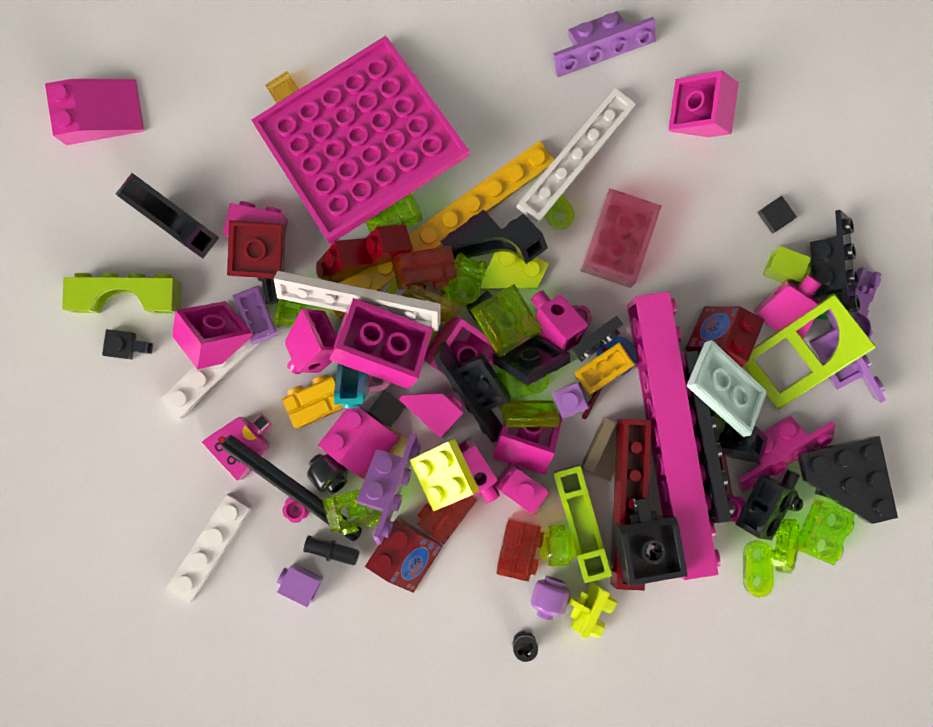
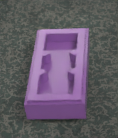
M258 285L233 295L242 321L252 332L250 338L252 345L278 335Z

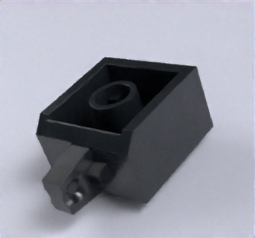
M648 498L633 499L635 514L629 515L630 521L613 524L622 580L629 586L688 576L679 524L676 517L670 514L657 516L656 511H650ZM649 544L654 546V549L649 551L650 555L645 553V549L648 548Z

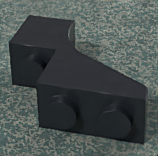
M133 173L129 175L115 193V195L202 259H204L219 239L217 235Z
M484 209L440 241L446 254L453 261L503 251L518 256L527 264L548 249L543 233L524 213L518 218L511 220L507 226L501 229Z

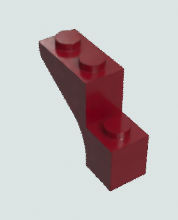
M406 224L376 226L366 238L335 241L316 262L318 278L340 283L370 267L387 262L402 261L413 250Z

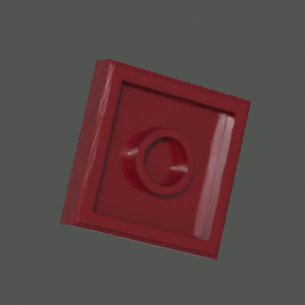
M229 220L227 276L274 279L278 271L284 272L286 224Z

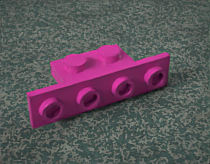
M790 415L764 431L763 433L768 439L761 461L757 463L759 466L738 478L741 493L747 490L752 491L760 475L766 477L778 476L786 470L788 465L794 461L799 462L797 453L813 450L817 447L822 448L830 444L834 439L835 424L831 421L808 435Z

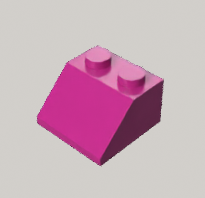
M723 70L675 79L668 130L670 132L702 137L731 135L739 82Z
M226 301L175 310L172 337L197 370L223 364L252 336V332Z
M451 314L426 351L424 361L443 373V371L438 369L433 358L439 344L443 341H446L459 362L483 353L491 366L493 365L492 354L504 348L461 318Z
M444 394L402 395L398 399L440 438L464 415L460 410L463 404L452 394L448 397Z
M512 399L493 458L545 475L555 453L563 419L562 416Z
M359 405L357 408H346L319 442L318 446L338 463L365 480L376 449L389 453L400 437Z

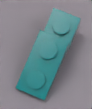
M338 363L334 389V405L342 404L343 408L348 409L357 408L359 404L364 403L369 392L368 374Z

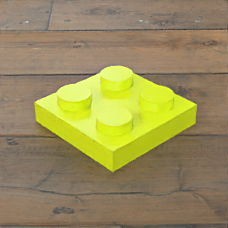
M455 439L410 460L433 511L479 492L478 486Z

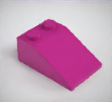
M66 79L45 83L52 134L65 145L144 132L135 79Z

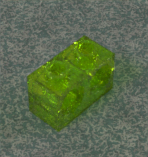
M410 193L365 223L371 233L376 226L406 224V227H410L422 221L423 218L412 193Z
M361 488L322 499L330 531H341L342 535L358 531L357 526L366 523L367 527L378 525L382 511L373 509L370 513L366 506L357 504L356 500ZM343 507H345L349 512V516L346 521L341 516V510Z
M814 499L794 549L835 566L836 561H839L843 555L845 538L854 528L853 519L855 514L824 500ZM833 513L836 521L830 527L828 525V517ZM821 539H824L825 549L819 552L817 544Z

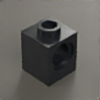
M726 422L724 430L719 436L722 451L729 458L760 463L768 437L757 426H754L751 436L743 437Z

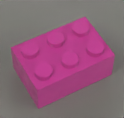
M353 298L344 314L329 360L410 389L419 378L433 328Z

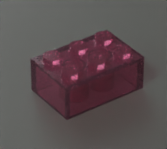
M609 188L604 197L580 271L631 288L637 281L662 205Z

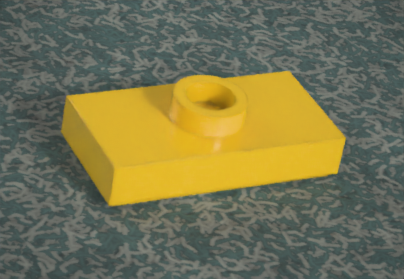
M619 342L575 371L574 374L590 396L634 367L635 364Z

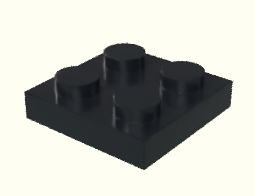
M616 315L570 349L568 352L570 353L571 361L573 362L577 358L580 362L584 361L598 351L595 347L596 344L600 342L604 346L620 334L617 329L623 325L618 316Z
M536 333L492 354L494 365L527 386L571 363L569 352Z

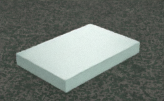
M712 340L705 342L687 387L743 437L751 436L767 391Z

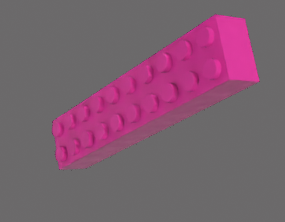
M670 292L637 296L627 304L633 345L637 354L636 362L646 420H652L651 450L662 515L670 514L675 516L679 524L688 576L680 578L690 580L719 575L718 567L721 566V559L718 550L714 549L713 538H716V530L713 521H709L708 510L711 509V501L708 493L704 492L703 481H706L704 466L699 464L698 453H701V444L698 436L695 437L693 425H696V416L693 408L690 409L688 398L691 397V390L687 387L688 381H685L683 370H686L685 355L680 353L678 342L682 340L681 330L679 326H675L676 302L674 298L670 297Z

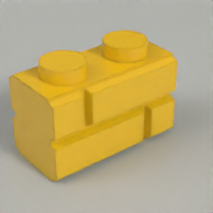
M324 374L312 380L314 385L305 389L300 385L287 391L288 396L282 398V401L295 429H300L345 409L342 407V404L334 405L336 377L328 378V375Z

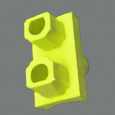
M591 582L587 592L582 591L578 600L572 597L569 598L568 604L574 607L570 615L573 618L570 627L586 639L589 636L601 637L605 629V623L598 620L602 610L609 614L613 612L617 601L610 596L608 591Z

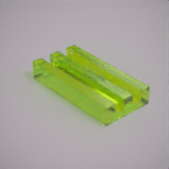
M553 400L509 401V403L500 406V411H503L502 417L506 419V427H558L560 422Z

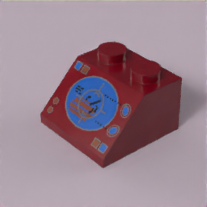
M704 306L684 350L688 352L697 351L699 357L704 343L712 340L742 368L750 359L765 319L741 306Z
M397 516L393 521L389 537H384L382 544L377 546L364 567L385 581L414 593L443 545Z

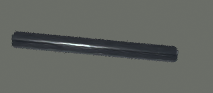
M229 435L222 443L221 448L350 541L355 542L362 533L361 527L233 435Z

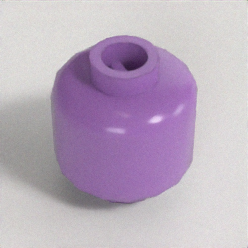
M545 576V579L536 582L530 603L537 610V616L546 620H553L554 616L559 617L565 614L571 594L570 590L566 587L567 583L565 581Z

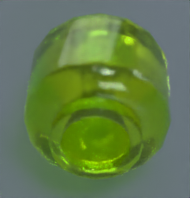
M564 525L548 526L547 532L540 535V556L543 561L548 562L549 567L569 566L570 561L576 558L574 533L565 530Z

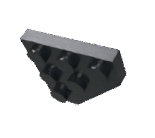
M870 436L797 453L803 481L826 494L828 498L843 508H847L866 523L875 524L898 518L880 436Z

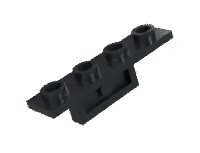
M836 210L837 237L810 242L812 276L822 283L814 294L821 296L842 292L844 307L855 321H858L857 312L861 310V304L858 295L855 293V285H858L859 279L856 269H853V259H856V248L854 243H851L854 223L852 218L848 217L842 210Z
M446 341L441 342L433 356L436 366L439 370L443 371L450 382L451 388L463 400L467 411L474 416L481 431L487 435L491 443L497 442L503 425L492 409L509 403L511 399L510 393L483 353L459 362Z

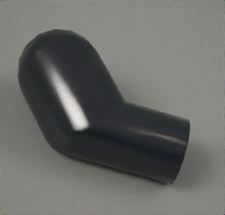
M787 469L781 483L795 490L800 474ZM798 493L788 510L798 512L803 508L804 502Z

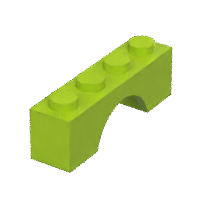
M74 273V277H63L62 310L72 313H101L102 308L110 298L117 294L128 292L138 297L143 309L153 314H175V310L180 309L181 282L172 278L171 274L164 273L155 274V278H145V274L129 273L128 278H118V274L101 273V277H92V274Z
M578 464L554 471L553 474L571 531L584 583L611 577L610 566L581 465Z

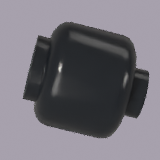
M318 454L310 460L307 477L320 493H330L333 495L346 485L348 481L346 479L348 475L347 468L338 463L329 454Z

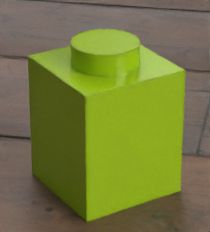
M779 246L771 251L762 276L780 283L789 280L798 285L810 273L811 267L808 264L811 257Z

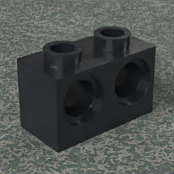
M760 475L735 525L758 539L772 541L797 491L773 478Z

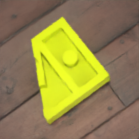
M495 252L478 289H537L549 263L534 258L525 264L518 256L512 253Z

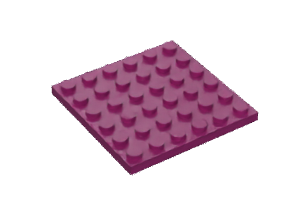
M386 35L251 119L329 244L470 156L467 146Z

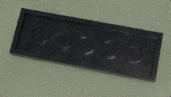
M697 351L684 354L686 359V370H683L685 381H689L698 360ZM691 391V397L688 398L690 409L693 408L696 416V425H693L695 437L698 436L701 444V453H698L699 464L704 466L706 481H703L704 492L708 493L711 501V509L708 510L709 521H713V523L731 522V515H733L734 509L731 499L727 498L725 486L728 485L727 474L720 466L719 458L722 457L720 442L715 441L713 431L716 429V419L714 414L710 413L709 406Z

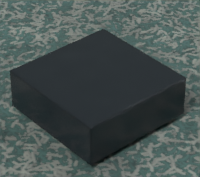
M780 196L757 212L772 234L797 218L783 196Z
M384 390L368 412L387 426L392 427L406 406L388 391Z

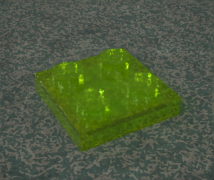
M515 284L471 309V312L499 357L542 331Z

